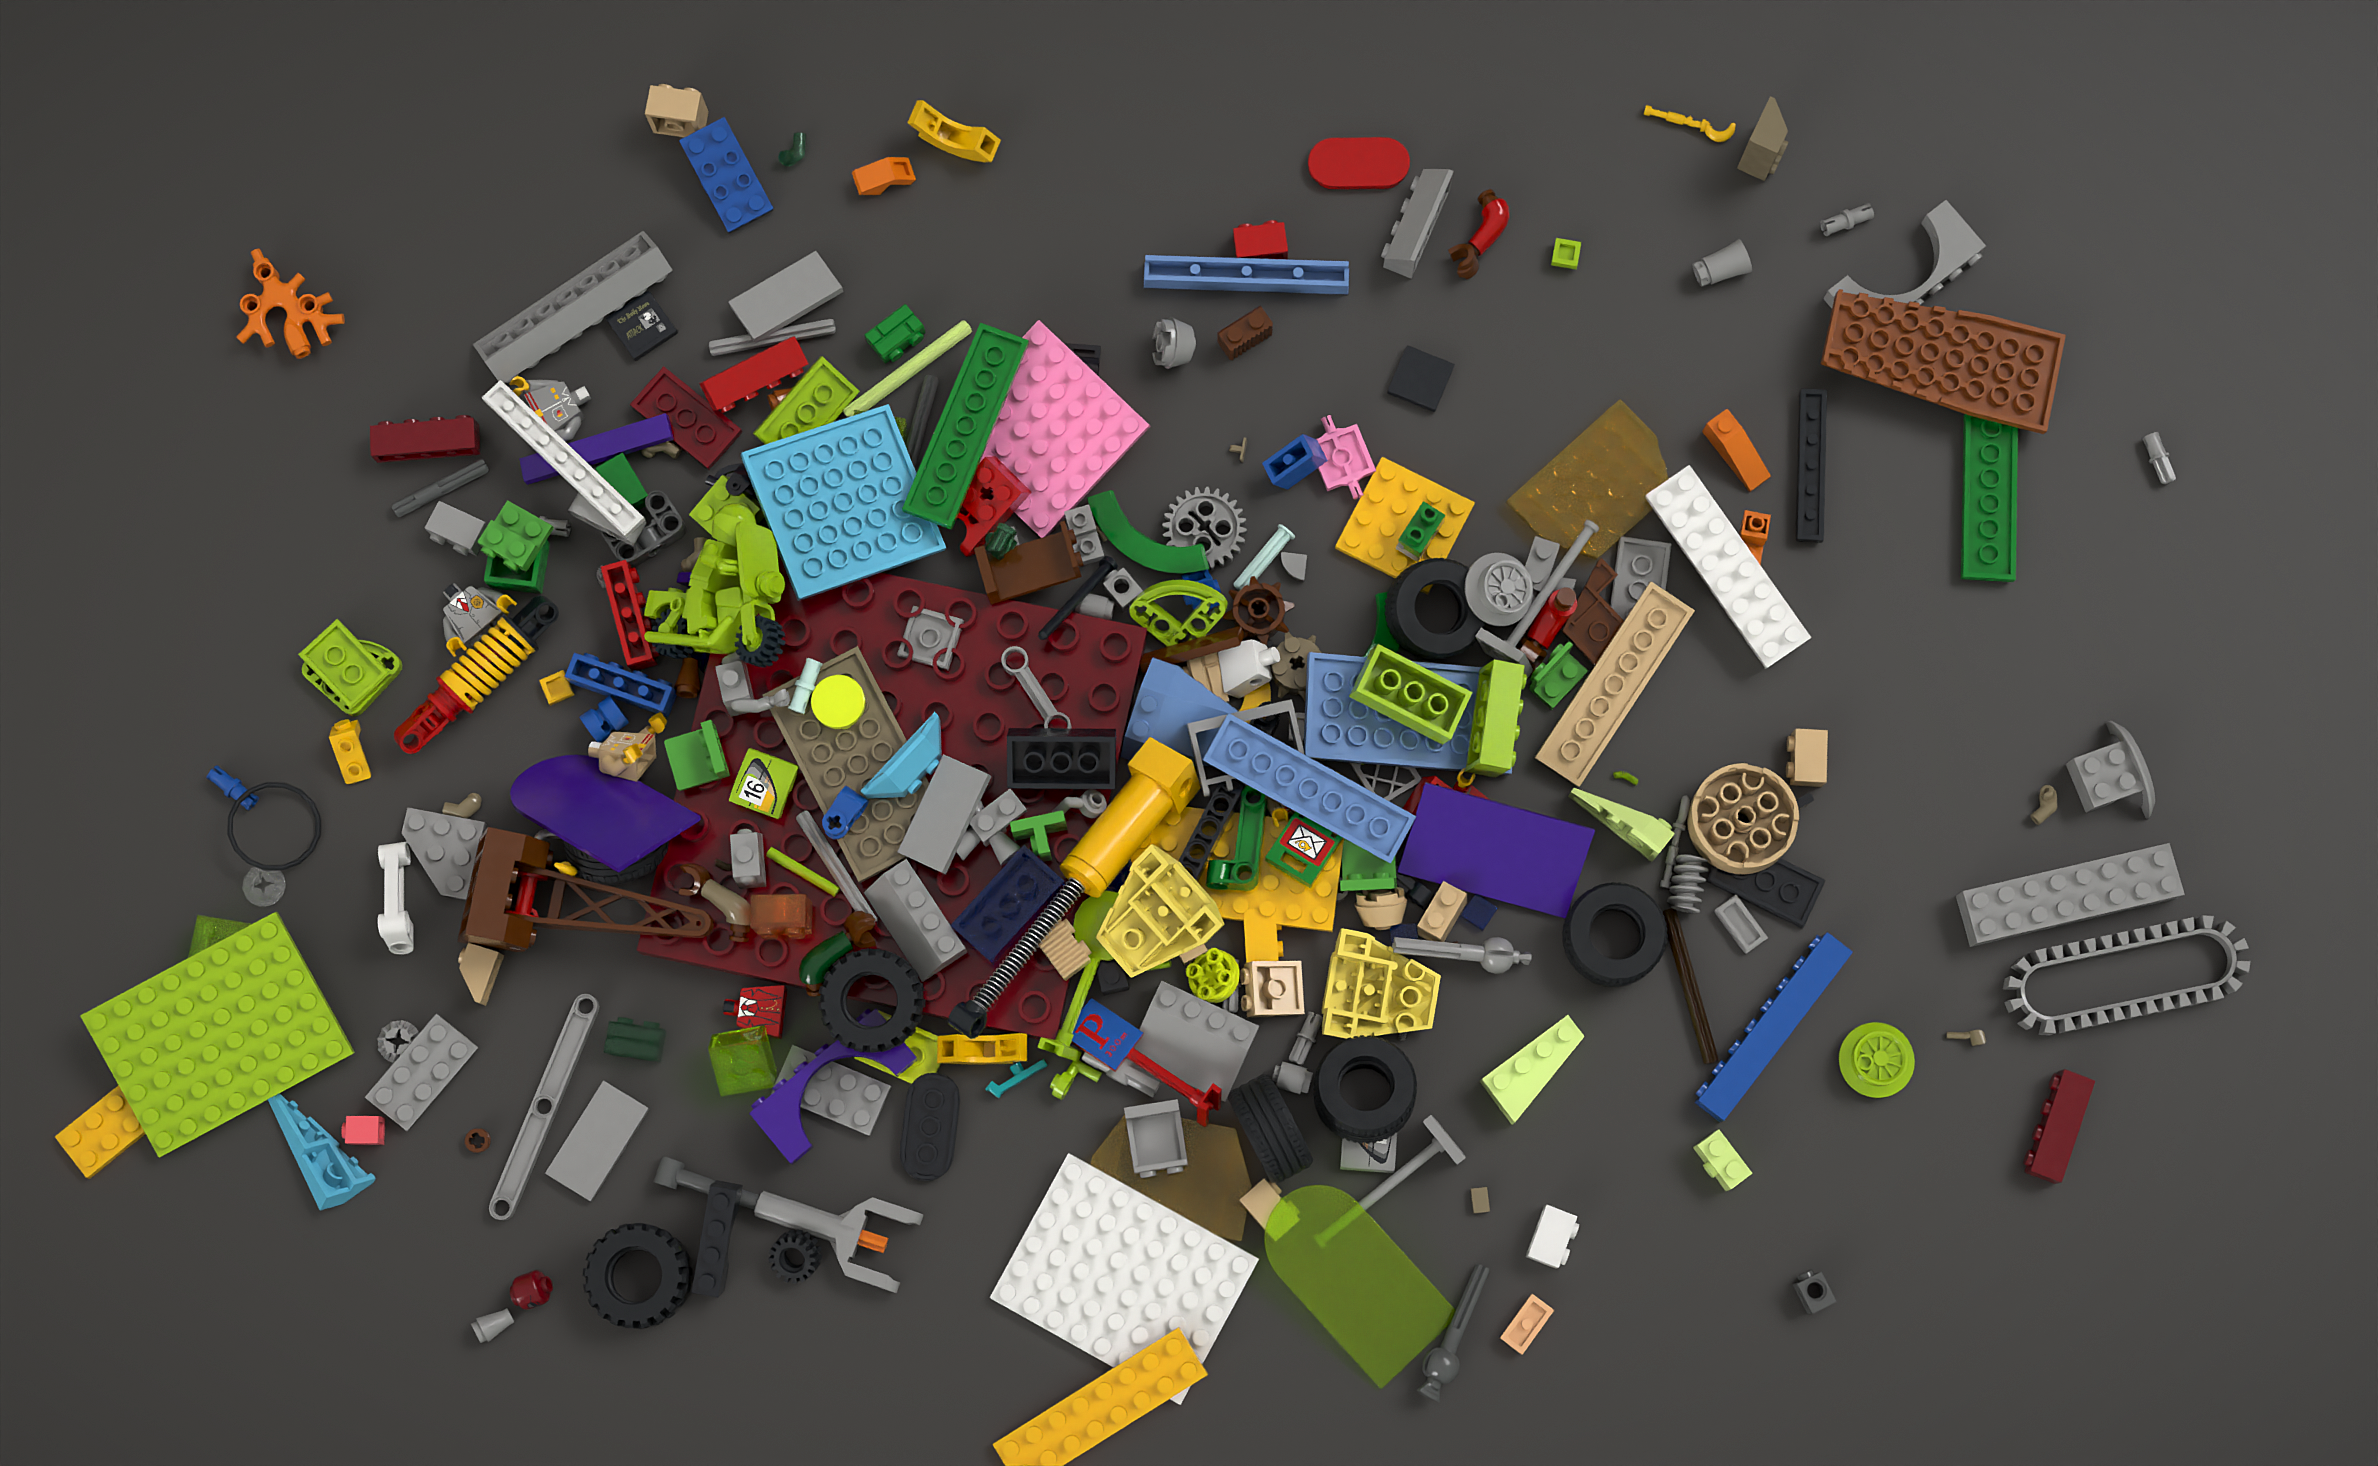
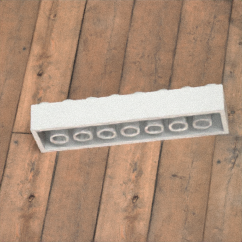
M1690 465L1645 496L1765 669L1811 638Z

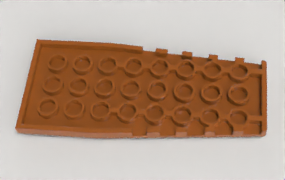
M1842 289L1836 292L1821 359L1822 365L1970 416L2040 434L2047 432L2066 337L2065 334L1991 315L1958 310L1957 312L1948 311L1945 307L1933 306V308L1920 306V303L1917 302L1903 303L1894 301V298L1884 297L1880 299L1868 297L1869 294L1860 292L1858 295L1845 293Z

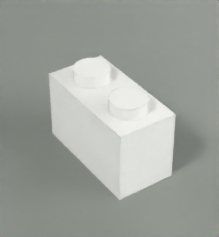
M1545 1205L1525 1257L1555 1269L1559 1268L1560 1264L1565 1265L1570 1250L1566 1249L1569 1238L1574 1240L1579 1228V1224L1575 1223L1577 1216Z

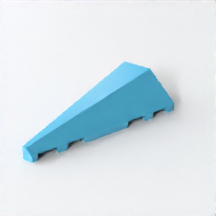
M280 1093L268 1099L319 1210L344 1204L374 1183L375 1176L372 1173L367 1174L358 1166L359 1161L354 1156L349 1158L339 1148L340 1143L313 1118H306L297 1110L298 1105L293 1100L288 1102Z

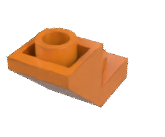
M887 157L855 169L852 172L859 195H881L889 185H911L916 180L907 157Z
M1745 510L1739 536L1761 565L1763 546L1768 537L1771 515Z

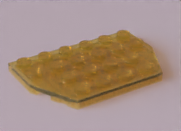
M1619 399L1514 493L1506 503L1540 538L1558 543L1560 547L1568 550L1585 527L1583 525L1586 520L1594 522L1599 527L1597 533L1593 532L1579 554L1598 560L1621 537L1653 510L1645 496L1670 478L1667 475V468L1662 459L1656 435Z
M1124 1114L1109 1136L1093 1154L1091 1165L1219 1237L1242 1241L1248 1209L1239 1200L1252 1189L1236 1129L1210 1123L1205 1128L1197 1123V1121L1181 1118L1188 1166L1183 1167V1172L1167 1174V1169L1156 1171L1157 1176L1140 1178V1174H1134L1127 1122Z

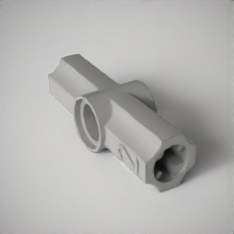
M1084 1052L1082 1057L1083 1061L1104 1071L1113 1080L1125 1086L1130 1085L1152 1098L1162 1082L1129 1059H1125L1115 1072L1086 1052Z

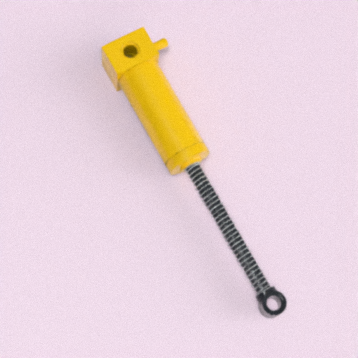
M1151 737L1147 739L1127 764L1132 775L1131 778L1060 864L1061 872L1069 881L1066 882V885H1063V889H1060L1057 897L1053 898L1054 901H1050L1051 905H1047V908L1044 909L1038 920L1034 921L1035 924L1031 925L1025 936H1022V940L1018 941L1019 944L1015 945L1016 948L1009 952V956H1006V960H1003V964H1000L1001 967L996 968V972H993L990 980L986 981L987 984H983V988H980L977 996L973 997L974 1000H968L966 1003L960 1002L953 1008L948 1018V1024L970 1039L978 1037L985 1028L988 1007H991L994 1000L998 999L997 996L1001 995L1000 992L1004 991V987L1011 983L1010 980L1014 979L1013 976L1017 975L1016 972L1020 971L1021 967L1023 968L1024 963H1027L1026 960L1030 959L1029 956L1033 955V951L1036 952L1039 944L1043 943L1042 940H1046L1045 936H1049L1048 933L1052 932V928H1055L1058 920H1062L1061 917L1065 916L1064 913L1068 912L1067 909L1071 908L1070 905L1074 904V900H1077L1078 896L1080 897V893L1084 892L1095 898L1100 897L1168 811L1171 810L1180 815L1201 788L1191 759Z

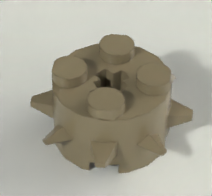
M1288 632L1285 633V641L1281 642L1276 648L1280 654V661L1271 664V679L1274 680L1275 685L1279 688V698L1288 693L1291 695L1299 694L1304 701L1306 700L1307 654L1309 652L1321 653L1315 645L1316 636L1312 635L1309 639L1296 638ZM1292 663H1301V667H1303V669L1297 668V670H1293Z

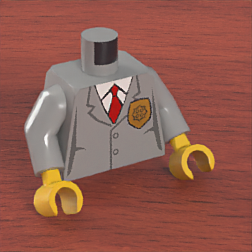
M455 583L449 585L443 592L450 601L443 608L446 614L443 619L447 649L456 657L455 652L457 649L462 648L466 651L467 647L472 648L475 642L481 640L482 635H487L488 630L497 625L501 615L509 614L507 611L508 606L511 604L516 606L517 603L508 595H503L499 591L485 587L475 589L473 586H469L462 591Z

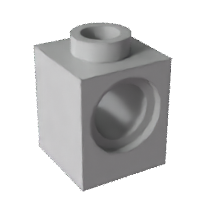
M1124 568L1119 571L1115 569L1104 578V591L1123 613L1130 608L1133 600L1143 591ZM1120 583H1124L1129 587L1128 591L1123 594L1117 593L1114 589Z

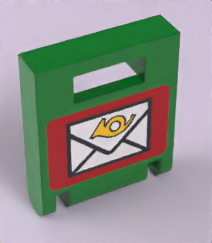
M1295 812L1266 855L1265 861L1311 889L1343 840V837L1336 835L1335 838L1331 837L1334 832L1306 817L1300 818L1301 814ZM1285 853L1307 865L1303 873L1282 861Z

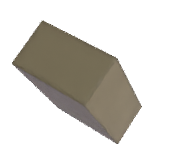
M1487 1187L1470 1189L1473 1214L1490 1212Z

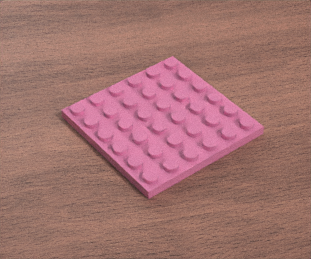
M1038 320L1022 337L1029 340V345L981 461L984 457L996 456L1032 492L1017 508L1015 513L1043 538L1048 536L1065 518L1064 511L1074 509L1151 426Z

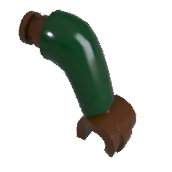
M862 910L851 913L844 923L846 933L840 931L829 937L803 957L799 967V979L806 985V991L809 996L816 997L821 995L819 994L820 986H823L826 972L829 971L831 965L853 949V944L859 948L876 946L875 939L870 932H865L872 930L875 926V918L872 914L865 913Z

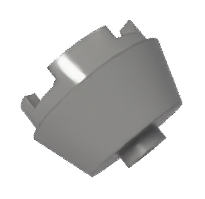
M1173 317L1162 319V322H1156L1152 339L1156 340L1157 353H1152L1154 363L1156 365H1164L1166 369L1189 363L1196 347L1192 326Z

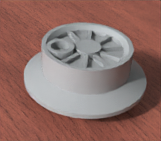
M1490 553L1480 557L1470 567L1465 579V596L1469 607L1480 620L1493 626H1508L1519 621L1528 611L1533 598V585L1528 571L1516 558L1504 553Z

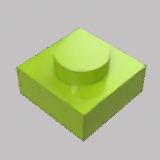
M1556 238L1551 265L1577 269L1581 242Z

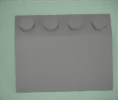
M1161 981L1139 1029L1144 1035L1135 1045L1134 1049L1191 1087L1200 1089L1204 1093L1214 1083L1222 1089L1221 1101L1225 1102L1257 1035L1259 1026Z

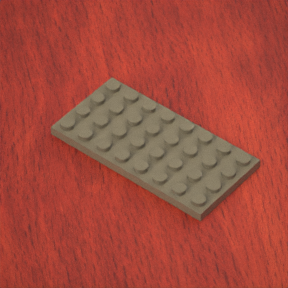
M858 646L824 663L814 685L817 686L820 681L832 675L848 676L860 685L866 699L865 710L861 718L850 728L833 729L823 725L813 713L811 706L812 693L804 714L788 709L797 687L795 682L800 679V676L763 694V697H771L782 689H786V692H789V704L784 707L774 705L770 711L824 815L845 786L863 796L860 790L907 742ZM926 776L920 780L922 785L914 794L908 793L905 797L867 799L869 803L862 815L854 822L843 838L837 839L859 883L909 858L898 853V850L929 786ZM839 820L836 823H830L832 829L834 827H841Z

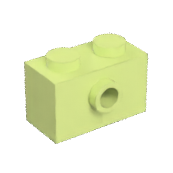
M1719 1129L1693 1147L1705 1163L1703 1167L1712 1178L1716 1177L1725 1191L1731 1190L1752 1174Z

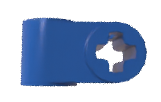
M845 786L822 819L826 835L832 839L843 838L854 822L862 815L869 800L848 786ZM839 820L841 827H834L832 829L830 823H836Z

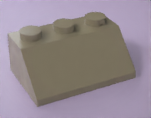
M1770 96L1737 169L1765 181L1768 173L1774 174L1789 143L1784 140L1788 129L1775 98Z

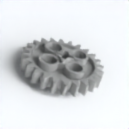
M1207 486L1204 493H1200L1198 487H1195V495H1191L1186 490V499L1184 500L1177 496L1178 506L1174 504L1169 505V509L1173 513L1164 514V518L1169 522L1162 523V528L1168 530V532L1163 534V539L1171 540L1166 545L1187 547L1197 545L1200 542H1207L1211 547L1205 551L1211 571L1214 570V563L1216 562L1221 567H1224L1225 558L1232 562L1233 556L1231 552L1239 554L1240 548L1237 544H1245V539L1240 537V535L1247 534V529L1240 527L1246 524V518H1238L1243 514V509H1234L1237 501L1233 500L1229 503L1228 493L1220 497L1218 488L1214 494H1210L1209 487ZM1208 506L1213 512L1209 516H1203L1199 513L1200 508ZM1189 512H1193L1196 515V518L1203 527L1209 526L1210 535L1221 543L1220 546L1213 542L1205 530L1200 532V524L1188 514ZM1183 523H1190L1193 529L1185 533L1179 527ZM1220 525H1225L1229 527L1230 532L1226 535H1220L1216 529Z

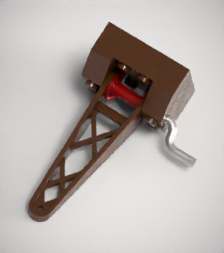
M488 827L479 838L457 942L523 953L528 947L534 945L537 930L532 929L533 927L704 938L712 932L714 921L707 912L700 909L546 870L551 865L553 851L549 850L550 843L545 840L560 839L546 829L539 831L534 837L525 834ZM521 877L515 911L504 912V910H509L511 906L512 894H508L510 883L515 884L516 878ZM537 881H555L547 918L538 917V912L532 908ZM566 884H568L589 907L559 919ZM579 887L612 896L595 903ZM621 898L637 901L651 917L633 925L616 924L601 908ZM648 904L668 909L657 913ZM595 911L606 923L576 921V919ZM680 911L690 923L673 929L663 918ZM658 921L664 928L646 927V925Z

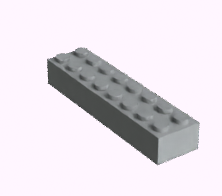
M2170 843L1965 890L1957 894L1956 899L1969 945L1972 947L2174 900L2185 894Z

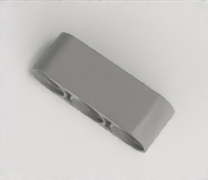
M579 492L568 509V512L574 517L634 546L646 525V521H644L626 538Z

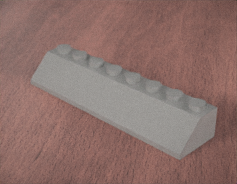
M642 231L475 342L473 346L498 382L501 380L503 383H509L526 368L536 366L540 359L547 354L557 352L561 345L568 340L579 337L583 330L589 326L600 323L604 316L610 312L621 309L625 302L632 297L642 295L647 290V287L653 283L663 281L668 276V273L673 270L656 244Z

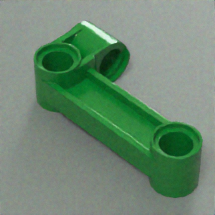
M1246 786L1241 794L1242 801L1234 860H1209L1206 886L1211 889L1250 891L1258 885L1268 801L1265 794L1250 786ZM1254 795L1261 797L1257 803L1252 804L1248 802L1250 797ZM1244 871L1252 873L1251 877L1247 880L1239 879L1240 874Z

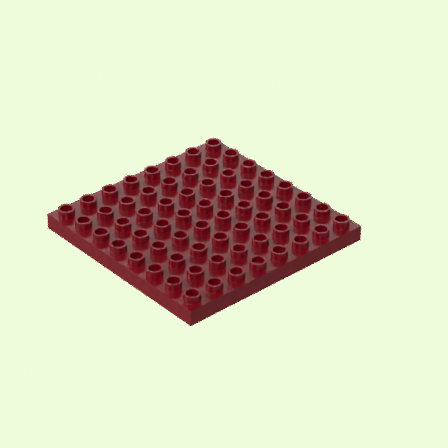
M777 551L779 572L784 577L785 588L779 602L768 604L774 610L775 621L783 627L781 631L785 632V637L781 638V640L785 641V645H781L780 649L783 652L782 654H777L779 659L776 662L772 661L773 665L771 666L766 665V667L762 668L746 663L755 700L763 698V694L800 676L806 663V658L824 664L858 646L906 740L908 741L935 712L941 721L942 756L944 754L991 776L981 798L984 808L1011 789L1027 809V812L1016 820L1052 813L1066 797L1080 798L1085 791L1090 789L1007 788L1008 729L1044 728L1045 723L1016 676L1008 674L1003 668L1001 661L1003 652L1009 647L1017 646L1024 649L1027 653L1028 667L1057 712L1068 716L1071 728L1116 729L1117 776L1124 737L1141 668L1140 662L1147 641V628L1071 613L1046 640H1040L1038 637L1039 631L1059 611L1058 609L1010 599L991 605L986 594L885 573H878L798 601L780 554ZM913 606L919 607L917 611L911 613ZM924 609L945 614L948 624L952 627H955L956 623L949 616L964 620V624L959 625L962 631L956 649L952 648L951 650L954 655L949 671L937 667V660L947 652L948 648H943L935 654L933 667L912 661L913 648L910 642L903 638L909 618H917ZM901 642L906 644L909 649L907 659L897 656ZM1013 652L1006 658V665L1011 669H1019L1025 663L1024 656L1018 652ZM710 653L691 732L702 729L701 722L712 720L718 732L730 776L683 791L676 789L674 801L700 815L701 820L669 840L668 851L662 862L657 866L650 897L703 910L712 917L714 927L712 932L704 938L640 934L637 951L642 955L806 989V985L799 979L801 960L811 949L840 931L846 933L844 923L847 917L855 912L841 889L834 897L766 856L769 849L773 847L839 887L796 820L800 813L807 810L877 917L873 929L865 931L870 932L876 943V946L869 947V949L889 951L909 962L864 894L880 876L894 866L861 883L858 882L837 839L829 838L826 835L822 825L824 814L800 767L792 791L788 794L782 816L779 819L729 801L738 772L749 748L796 765L798 763L770 709L759 713L749 712L733 717L730 716L722 699L715 667L722 665V659L727 655ZM1056 718L1049 722L1048 728H1067V722L1061 718ZM927 773V774L925 775L926 778H927V780H928V782H929V784H930V782H931V779H932L934 773L931 774V775H930L929 773ZM1093 789L1099 791L1105 797L1107 807L1111 802L1113 789ZM1070 808L1064 814L1068 830L1047 834L1052 857L1050 861L1041 862L1039 855L1034 856L1030 838L1015 841L1010 825L1006 827L1007 832L1004 834L1020 846L1022 851L1002 866L991 844L985 847L981 841L964 860L955 853L946 874L911 858H907L911 867L968 952L924 982L919 978L920 982L923 983L925 990L923 997L926 999L922 1015L948 1020L951 1011L958 1003L974 1000L973 997L977 996V992H980L983 984H987L986 981L990 980V976H993L996 968H1000L999 965L1003 964L1002 961L1006 960L1009 952L1016 948L1015 945L1019 944L1018 941L1022 940V936H1025L1031 925L1035 924L1034 921L1038 920V917L1041 916L1047 905H1051L1050 901H1054L1053 898L1057 897V893H1060V889H1063V885H1066V882L1069 881L1061 872L1060 864L1098 817L1089 818L1083 815L1079 808ZM741 829H749L752 832L763 834L766 887L739 889L731 869L730 871H724L721 868L719 869L717 865L715 866L716 859L732 864L730 835L737 834ZM689 863L703 866L708 870L710 879L748 901L756 914V925H751L750 932L746 933V937H749V942L729 940V935H733V931L730 930L731 923L726 922L724 913L704 898L701 893L688 896L679 895V888H693L694 877L690 873L684 874L680 866ZM1084 892L1080 893V897L1078 896L1077 900H1074V904L1070 905L1071 908L1067 909L1068 912L1064 913L1065 916L1061 917V921L1067 919L1073 926L1076 912L1082 902L1088 899L1090 895ZM648 904L657 913L668 909ZM647 911L644 919L651 917ZM680 911L663 918L673 929L690 923ZM658 921L646 925V927L664 928ZM853 944V949L850 952L860 951L861 949L867 948H859ZM1039 947L1036 948V952L1033 951L1032 956H1029L1030 959L1026 960L1027 963L1023 964V968L1021 967L1020 971L1016 972L1017 975L1013 976L1014 979L1010 980L1011 983H1008L1007 987H1004V991L1000 992L1001 995L997 996L998 999H995L991 1007H988L985 1028L1011 1034L1023 1033L1027 1034L1029 1038L1039 1040L1041 1037L1055 1040L1061 1027L1072 977L1065 981ZM878 975L861 977L854 982L847 995V998L894 1009L897 1007V994L893 985L887 979Z

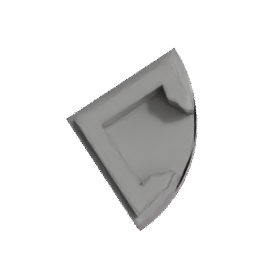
M1281 552V562L1286 572L1293 579L1304 582L1307 555Z

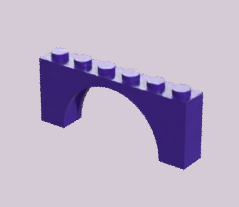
M876 1008L873 1011L867 1009L856 1018L858 1023L870 1027L879 1026L887 1022ZM839 1040L830 1046L826 1043L814 1053L816 1055L814 1060L809 1064L804 1061L794 1069L793 1072L796 1075L787 1081L784 1078L772 1088L774 1093L767 1099L762 1096L751 1105L753 1110L749 1114L790 1164L793 1165L813 1148L802 1126L801 1101L805 1088L814 1074L835 1060L847 1057H862L884 1065L898 1077L918 1060L905 1043L891 1050L875 1053L855 1051L840 1044Z

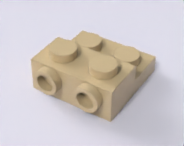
M1251 961L1244 964V968L1240 970L1239 978L1241 984L1245 985V995L1242 996L1241 1007L1243 1011H1247V1017L1305 1014L1301 961Z

